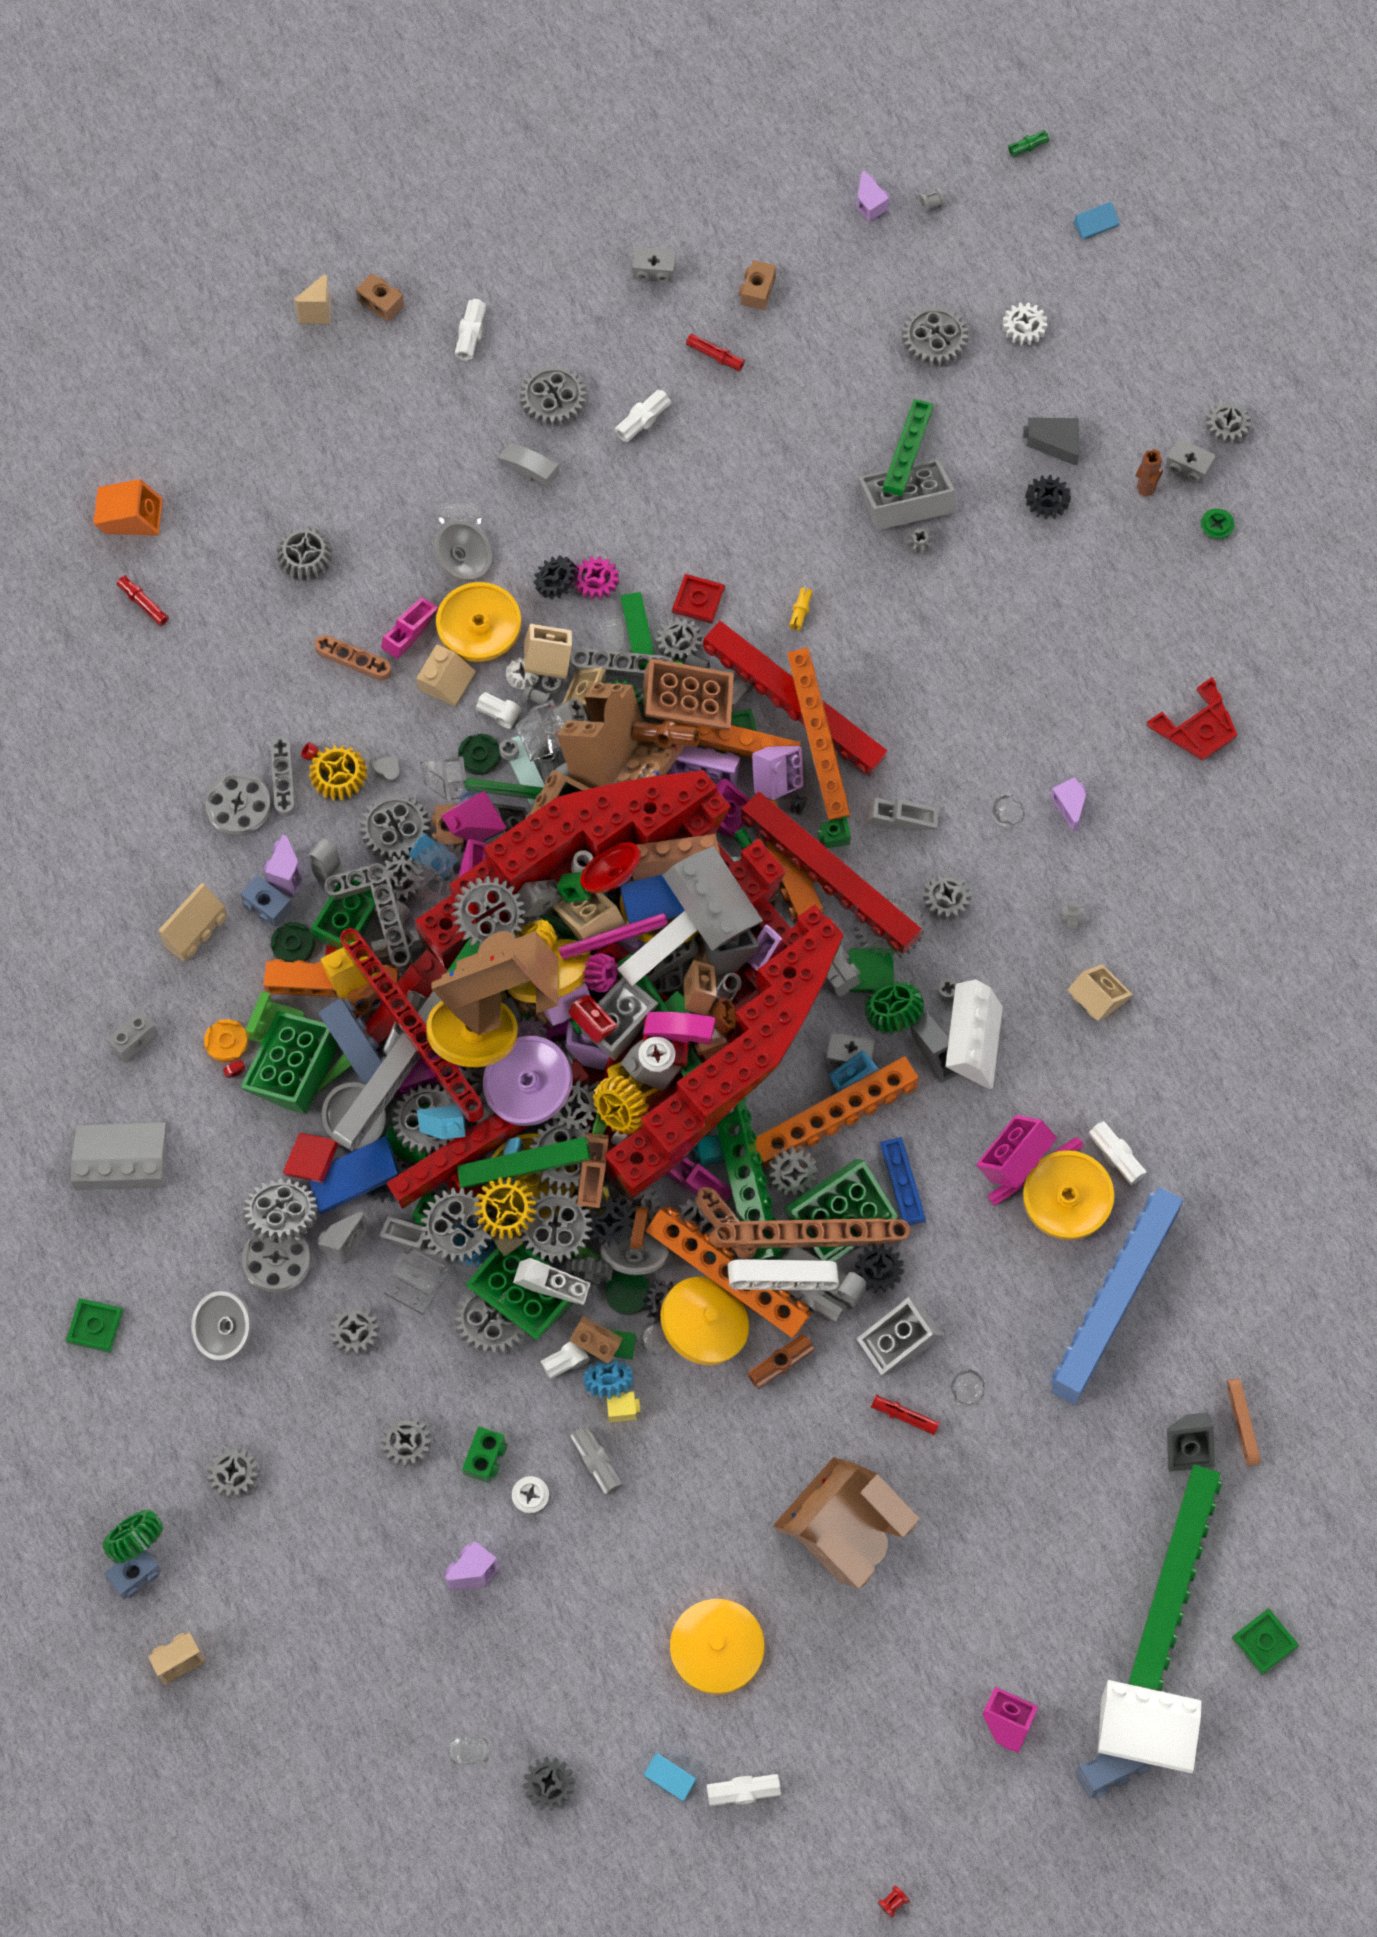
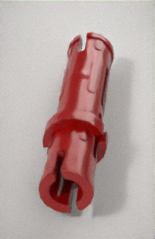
M693 333L686 340L687 346L714 358L719 364H725L738 372L742 370L745 364L744 359L731 354L729 350H723Z
M126 575L119 578L116 585L128 595V599L131 602H135L158 626L166 624L169 616L145 595L140 586H136Z
M877 1394L871 1405L872 1409L889 1415L890 1419L896 1418L933 1436L940 1424L939 1421L937 1422L901 1406L900 1402L896 1401L894 1403Z

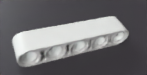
M687 912L681 913L617 968L631 986L698 930Z
M733 1260L728 1263L729 1285L732 1289L828 1291L839 1287L837 1264L833 1261Z

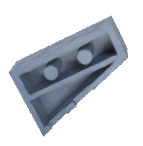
M1100 1754L1096 1757L1097 1759L1087 1764L1086 1762L1080 1764L1075 1774L1089 1799L1094 1796L1099 1799L1110 1792L1108 1788L1115 1784L1117 1787H1121L1130 1781L1129 1777L1135 1773L1141 1776L1151 1770L1150 1765L1152 1764Z

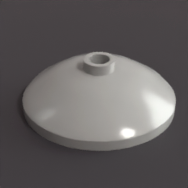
M461 520L450 521L444 524L434 537L433 550L435 558L440 567L453 578L462 581H473L488 571L492 562V549L485 534L475 525Z
M347 1082L337 1086L328 1094L322 1108V1120L326 1132L331 1138L335 1128L367 1084ZM386 1107L356 1149H360L381 1137L387 1123Z
M618 1227L614 1231V1236L619 1234L624 1227ZM626 1232L627 1240L619 1239L620 1245L612 1241L611 1247H608L607 1241H604L600 1246L601 1256L606 1264L616 1271L628 1275H644L656 1271L664 1265L669 1253L668 1247L647 1232L642 1250L630 1248L632 1233Z
M217 1291L208 1294L199 1302L194 1311L191 1325L192 1336L197 1348L205 1356L214 1360L231 1359L245 1348L250 1338L252 1321L246 1303L238 1295L227 1291Z

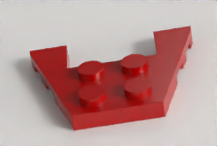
M1213 677L1199 685L1196 690L1208 704L1203 710L1178 727L1169 720L1163 711L1147 721L1146 724L1151 730L1202 761L1237 737V732L1228 711L1224 707L1222 696L1216 688V682Z

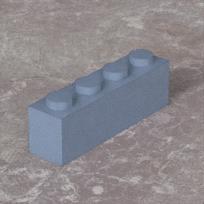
M341 997L318 1013L361 1081L367 1084L386 1056L380 1055L377 1050L379 1048L377 1041L373 1036H368L365 1031L367 1029L366 1024L361 1018L357 1019L353 1012L355 1007L352 1002Z

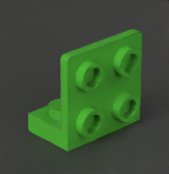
M261 991L245 1030L249 1040L262 1044L277 1011L304 1017L305 1014L303 1011L272 1001L270 993Z

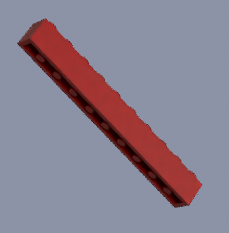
M719 620L704 637L702 647H704L705 652L710 656L718 658L725 668L732 669L742 681L749 682L754 686L757 693L767 696L775 707L785 710L792 720L799 721L805 728L793 676ZM823 700L834 748L842 759L853 763L860 773L870 776L885 759L888 750Z
M758 791L741 808V820L747 827H753L761 839L772 843L774 849L779 854L786 855L794 867L805 871L806 876L812 882H818L826 894L829 896L833 895L844 909L851 910L859 922L862 924L866 923L877 937L884 938L892 950L904 954L921 937V927L761 792Z
M575 1060L570 1064L573 1074L572 1085L574 1086L576 1081H580V1087H583L585 1084L588 1087L591 1086L589 1076L580 1063ZM494 1113L467 1130L465 1137L455 1138L386 1184L403 1209L447 1181L453 1174L458 1172L459 1165L476 1162L531 1125H515L503 1120Z

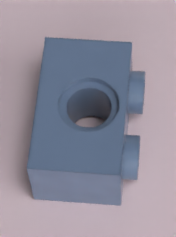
M258 875L240 893L243 901L242 905L248 911L252 912L254 910L259 914V918L264 923H271L275 927L293 909L289 898ZM264 900L270 901L267 905H261L260 903Z
M145 1550L144 1553H140L130 1561L116 1563L104 1574L120 1596L126 1599L127 1597L132 1598L140 1591V1587L146 1582H153L159 1576L158 1573L161 1569L148 1551ZM131 1570H140L136 1578L128 1577Z

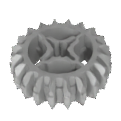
M309 525L306 530H303L301 526L299 531H295L292 528L291 534L285 533L284 539H280L279 546L276 548V558L279 567L283 569L286 575L290 573L292 579L298 576L300 581L303 577L310 581L313 575L318 579V572L325 574V568H330V561L333 559V547L331 546L330 539L326 538L324 532L319 533L317 528L311 531ZM310 543L317 545L320 549H316ZM289 557L293 558V560L299 561V564L290 560Z

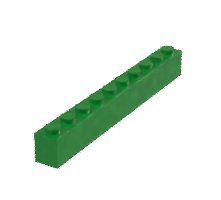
M1195 1464L1191 1469L1129 1677V1685L1160 1692L1162 1690L1164 1679H1161V1674L1163 1670H1168L1171 1657L1167 1656L1169 1647L1174 1649L1178 1636L1174 1634L1176 1625H1181L1184 1612L1180 1611L1182 1603L1187 1604L1191 1590H1188L1187 1586L1189 1581H1194L1197 1568L1193 1567L1195 1559L1200 1560L1204 1546L1200 1545L1201 1538H1206L1210 1524H1206L1208 1515L1213 1516L1216 1503L1212 1502L1214 1494L1219 1495L1223 1481L1219 1480L1220 1472Z

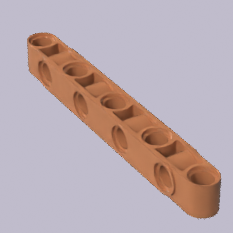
M900 1219L741 1221L719 1224L711 1231L709 1239L712 1245L717 1248L738 1249L872 1246V1244L879 1246L881 1244L900 1243L910 1234V1227L906 1221ZM894 1227L899 1229L901 1236H897L894 1233ZM850 1228L856 1230L857 1237L851 1235ZM806 1229H810L814 1233V1238H810L807 1235ZM762 1230L770 1233V1239L763 1236ZM718 1231L726 1234V1240H722L719 1237Z

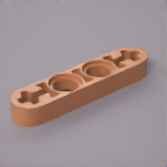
M327 635L319 636L315 640L316 652L321 657L377 680H386L391 675V666L386 659ZM328 643V647L321 649V645ZM347 650L349 655L346 658H340L338 652ZM364 657L368 659V663L364 666L358 665L357 660ZM384 666V667H385V671L382 670V671L379 673L377 668L381 669V668Z
M703 1187L698 1191L696 1204L715 1228L721 1223L740 1222L714 1189ZM714 1212H722L726 1217L719 1219L714 1215ZM718 1231L723 1239L726 1240V1234ZM731 1248L743 1260L752 1259L757 1248H750V1251L749 1249Z
M1239 1378L1227 1380V1390L1246 1465L1248 1467L1260 1465L1259 1451L1241 1381Z

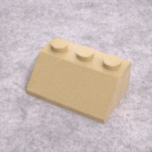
M201 883L158 930L164 947L185 962L188 957L194 956L197 952V947L202 942H206L210 938L215 927L223 924L227 912L225 906L205 884Z

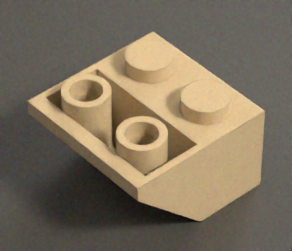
M530 624L524 640V672L566 679L572 648V631Z

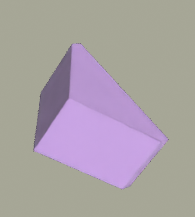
M765 925L756 939L759 944V950L747 962L757 971L758 968L785 949L783 939L770 926Z

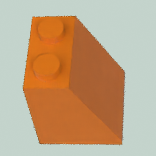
M141 479L98 487L93 524L105 534L159 535L163 498Z

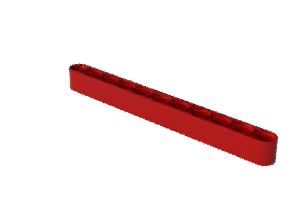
M352 928L344 930L340 935V941L345 953L464 1117L471 1122L479 1121L484 1115V1108L476 1092L455 1064L442 1057L431 1060L433 1056L438 1054L432 1049L428 1040L425 1043H419L421 1039L427 1038V1025L359 932ZM356 940L355 943L348 944L349 941ZM361 957H368L366 960L360 961ZM374 973H380L376 977H371ZM386 989H392L389 993H383ZM399 1005L404 1006L400 1010H395V1008ZM410 1022H416L413 1026H407ZM446 1072H453L448 1077L443 1076ZM458 1089H465L463 1093H455ZM472 1105L477 1106V1108L473 1111L468 1110V1108Z

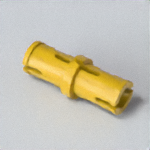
M805 587L800 588L797 602L793 605V614L788 625L792 630H795V626H797L796 631L802 629L805 615L809 612L808 606L813 595V591L807 588L806 593Z

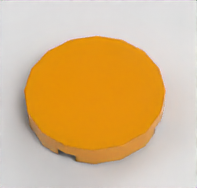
M223 1019L207 1029L204 1036V1046L208 1055L215 1061L222 1063L233 1062L240 1059L246 1052L248 1037L244 1027L239 1022Z

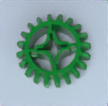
M897 981L892 985L888 983V986H881L880 990H873V995L868 996V1001L865 1002V1015L868 1023L876 1031H881L883 1034L889 1032L892 1035L894 1031L900 1033L902 1029L909 1030V1026L916 1025V1020H920L921 1014L924 1013V1000L920 991L913 984L908 985L907 982L900 984Z
M150 1509L135 1512L132 1516L129 1515L128 1518L122 1520L105 1537L102 1543L105 1554L116 1564L130 1561L140 1553H144L160 1537L163 1531L161 1519Z

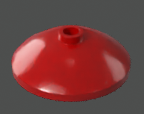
M631 842L618 843L596 855L586 865L581 874L580 882L583 888L591 893H603L614 890L626 883L640 863L641 852L637 845Z

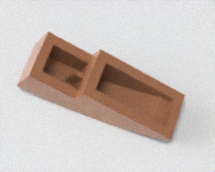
M585 1132V1137L588 1138L591 1160L582 1162L577 1205L600 1208L608 1135Z

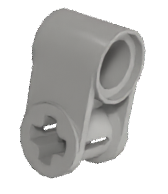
M725 973L716 976L717 997L713 1004L720 997H726L730 1001L733 1000L741 987V979L737 974ZM727 977H729L731 980V985L729 988L725 986V980L727 979Z

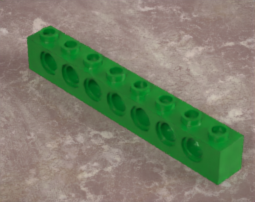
M745 1096L734 1107V1111L731 1114L729 1112L717 1125L740 1222L756 1221L755 1216L758 1211L760 1212L758 1221H776L771 1210L772 1200L767 1193V1179L764 1173H762L760 1165L762 1164V1158L756 1148L757 1138L751 1127L750 1121L752 1117L746 1107ZM739 1125V1132L735 1135V1128ZM744 1147V1154L740 1156V1150ZM749 1168L750 1174H749V1176L746 1178V1177H745V1172H746V1170ZM752 1190H754V1191H755V1196H754V1198L751 1200L750 1194H751ZM762 1230V1234L765 1233V1238L770 1239V1233ZM757 1248L754 1257L750 1260H776L782 1258L783 1248Z

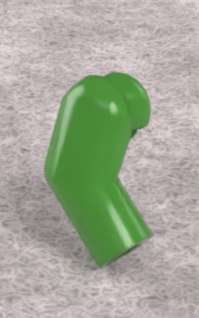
M588 1246L585 1249L578 1247L580 1255L572 1252L570 1261L576 1260V1258L592 1257L599 1261L601 1256Z

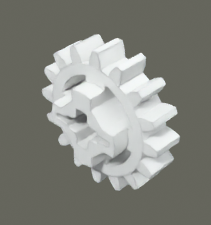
M1019 303L1018 308L1012 305L1011 311H1006L1005 317H1003V332H1007V338L1013 337V343L1018 340L1021 346L1024 342L1031 345L1032 340L1038 343L1039 337H1044L1047 330V316H1043V310L1037 311V305L1032 308L1030 303H1027L1026 306Z

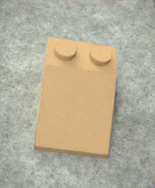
M592 893L590 899L566 903L563 898L552 905L555 912L579 941L626 925L616 905L602 893Z

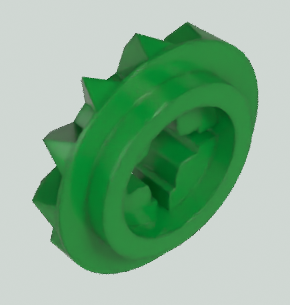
M1219 508L1208 510L1201 519L1203 533L1209 535L1210 539L1218 538L1220 540L1224 537L1228 538L1235 526L1232 515L1226 510ZM1214 522H1216V523H1220V522H1221V523H1222V524H1221V528H1219V527H1215V528H1214V527H1213Z

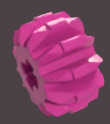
M600 953L588 957V962L584 963L585 971H583L585 974L583 981L587 983V988L596 992H607L612 989L613 984L617 983L616 975L619 974L616 970L618 964L615 963V959Z

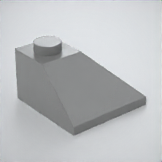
M641 1040L631 1048L621 1064L635 1080L665 1091L683 1066L671 1065L669 1069L663 1070L661 1073L650 1072L642 1066L639 1060V1048L643 1043V1040Z
M355 1213L331 1225L327 1231L324 1230L318 1238L320 1251L343 1264L368 1228L364 1213Z

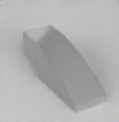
M509 443L497 457L499 461L528 480L534 479L545 487H548L559 474V464L538 452L517 444Z
M875 797L869 803L867 823L900 829L933 830L937 828L939 808L901 799L893 802Z
M390 1216L387 1217L379 1235L380 1238L424 1257L445 1264L448 1263L450 1255L443 1260V1252L436 1256L434 1254L436 1247L431 1249L427 1247L431 1240H423V1237L428 1234L421 1231V1228L424 1226Z

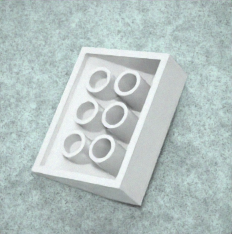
M975 979L958 983L955 986L945 1067L988 1089H993L1003 1006L991 987Z
M1108 1680L1101 1698L1098 1753L1193 1773L1201 1719V1700Z

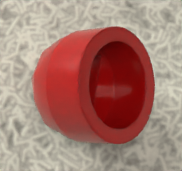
M310 742L306 743L302 749L301 757L308 761H312L313 757L318 758V747Z

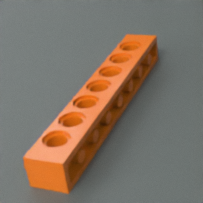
M808 647L787 652L828 820H838L845 816L850 818L851 813L811 652Z
M904 1056L757 1136L755 1144L762 1158L761 1166L763 1169L772 1168L769 1162L776 1161L774 1154L779 1156L782 1154L781 1149H774L772 1147L774 1143H781L786 1152L789 1151L790 1146H793L795 1151L798 1147H812L819 1143L820 1139L824 1136L836 1134L844 1125H853L859 1120V1117L865 1114H873L878 1110L879 1106L885 1103L886 1105L893 1103L897 1100V1096L913 1092L918 1086L919 1077L907 1058ZM896 1080L899 1084L891 1086L888 1084V1081ZM872 1090H876L880 1093V1095L874 1097L871 1096L869 1092ZM851 1101H858L861 1105L852 1107L849 1103ZM838 1111L841 1113V1116L834 1118L830 1113ZM820 1122L822 1126L814 1128L811 1126V1123ZM795 1132H799L803 1135V1137L800 1139H795L791 1135Z
M665 1206L658 1211L645 1230L648 1234L791 1338L798 1335L812 1314L808 1310V1305L800 1300L795 1301L790 1297L791 1294L787 1290L732 1289L729 1285V1276L725 1271V1267L729 1262L739 1260L734 1256L735 1253L729 1248L713 1246L709 1239L710 1234L705 1233L704 1235L697 1230L698 1226L690 1220L685 1221L679 1217L680 1213L676 1209ZM672 1224L679 1228L678 1236L671 1233L670 1227ZM690 1238H694L697 1241V1249L689 1246ZM708 1251H711L716 1255L715 1262H711L708 1260ZM764 1291L770 1293L772 1297L771 1302L763 1300L762 1293ZM781 1305L789 1307V1316L782 1314L780 1310Z

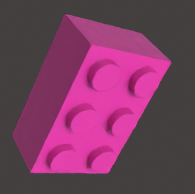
M1015 1115L976 1163V1166L991 1183L1018 1188V1186L1023 1184L1030 1171L1038 1165L1045 1152L1050 1150L1057 1137L1042 1120Z

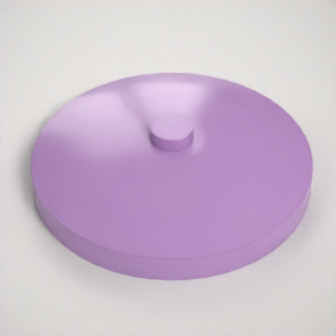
M538 1036L518 1037L514 1048L505 1058L486 1066L483 1076V1091L486 1101L499 1117L509 1123L521 1126L542 1123L558 1113L566 1103L572 1089V1068L567 1056L552 1041Z

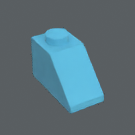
M456 1105L417 1110L420 1132L440 1139L465 1137L464 1115Z

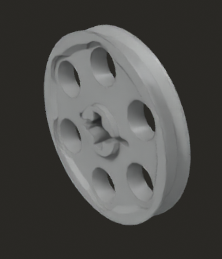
M232 773L221 777L210 787L206 796L205 807L208 818L214 827L223 833L238 836L252 833L265 823L270 814L271 799L268 789L260 779L247 773ZM230 781L238 783L237 788L234 790L227 789L226 785ZM250 785H257L259 790L252 794L247 791V788ZM216 796L223 798V802L219 805L211 803L212 799ZM241 798L242 804L239 805L236 812L235 804ZM258 803L265 805V809L261 812L253 810L254 806ZM221 815L229 816L228 822L224 824L219 823L217 820ZM243 818H248L251 822L247 827H241L238 824L239 821Z
M253 1234L246 1242L242 1252V1265L248 1280L260 1290L271 1293L285 1292L300 1284L306 1277L311 1263L309 1247L303 1236L299 1234L300 1238L298 1239L293 1235L291 1236V1242L285 1238L282 1243L274 1241L270 1243L269 1237L261 1240V1234L257 1236ZM261 1242L264 1244V1249L261 1252H254L252 1250L253 1244ZM295 1245H301L304 1249L301 1254L294 1255L291 1253V1248ZM275 1255H279L280 1259L282 1260H278L277 1263H273V1258H275ZM254 1263H258L262 1266V1269L258 1273H251L249 1267ZM292 1266H298L301 1272L297 1276H291L288 1270ZM272 1275L280 1278L279 1283L276 1285L268 1284L267 1280Z

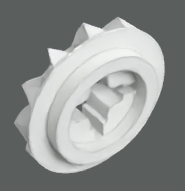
M519 657L515 661L512 660L511 664L506 668L508 683L517 689H525L526 686L530 687L531 685L534 686L539 680L540 675L525 673V679H523L519 672L521 667L524 669V659Z
M652 1037L644 1041L640 1046L639 1060L642 1066L650 1072L661 1073L663 1070L669 1069L674 1062L675 1049L667 1039ZM654 1047L657 1048L659 1054H663L660 1056L659 1063H657L655 1057H651V1055H654Z
M533 1476L524 1477L514 1485L512 1500L517 1509L524 1513L535 1514L537 1511L544 1509L549 1500V1490L541 1479ZM532 1487H534V1495L537 1497L532 1498L529 1504H527V1496L524 1494L529 1493Z

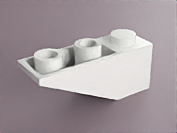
M532 1258L520 1261L513 1282L531 1291L581 1305L585 1303L591 1284Z

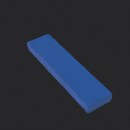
M902 1137L880 1142L901 1219L906 1221L909 1226L926 1222Z

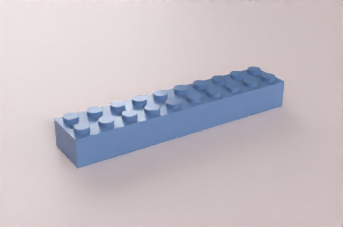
M1161 1187L1157 1189L1156 1193H1150L1144 1210L1137 1217L1133 1230L1129 1232L1123 1249H1120L1115 1259L1114 1269L1110 1268L1104 1279L1105 1282L1102 1286L1104 1289L1100 1287L1092 1304L1094 1308L1089 1307L1082 1323L1084 1327H1078L1071 1343L1073 1347L1068 1346L1061 1362L1063 1366L1058 1365L1052 1376L1050 1384L1053 1385L1052 1393L1074 1405L1079 1401L1180 1211L1183 1202L1182 1198Z

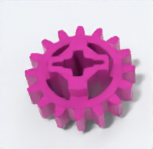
M590 556V561L588 562L583 559V565H576L579 574L576 575L578 581L574 582V586H577V592H582L583 598L590 595L592 601L595 596H598L599 600H602V595L609 598L610 591L615 592V585H619V572L616 570L615 564L609 565V559L607 558L605 561H602L601 556L597 560Z

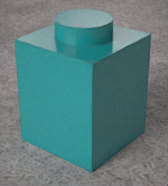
M719 1135L703 1137L697 1143V1146H694L695 1160L699 1159L701 1166L725 1163Z

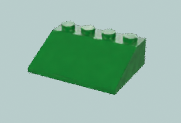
M277 1011L240 1088L288 1110L306 1114L339 1045L325 1023Z
M854 1159L783 1208L790 1220H890L898 1218L864 1160ZM850 1228L851 1235L857 1237L856 1230ZM806 1229L807 1235L810 1238H814V1233L810 1229ZM856 1246L810 1247V1249L819 1260L834 1262Z
M521 1244L507 1256H504L497 1247L465 1286L537 1341L570 1309L574 1302L534 1292L513 1283L520 1261L532 1258L546 1265H551L545 1260L542 1261L538 1255L534 1257L532 1255L533 1251L527 1250L524 1244Z

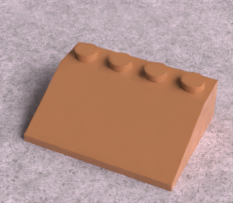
M649 659L644 671L643 681L645 716L730 731L734 673Z
M716 834L638 844L637 847L641 852V859L638 868L630 878L631 882L664 874L673 865L712 846L715 847L720 855Z

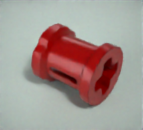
M896 1885L892 1887L893 1891L886 1898L880 1899L877 1902L882 1910L891 1918L895 1916L894 1913L904 1903L908 1904L910 1902L908 1897Z

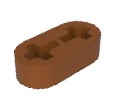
M720 997L712 1005V1016L715 1017L716 1030L723 1035H727L736 1027L735 1007L729 999Z
M637 1207L630 1243L631 1249H643L649 1208Z

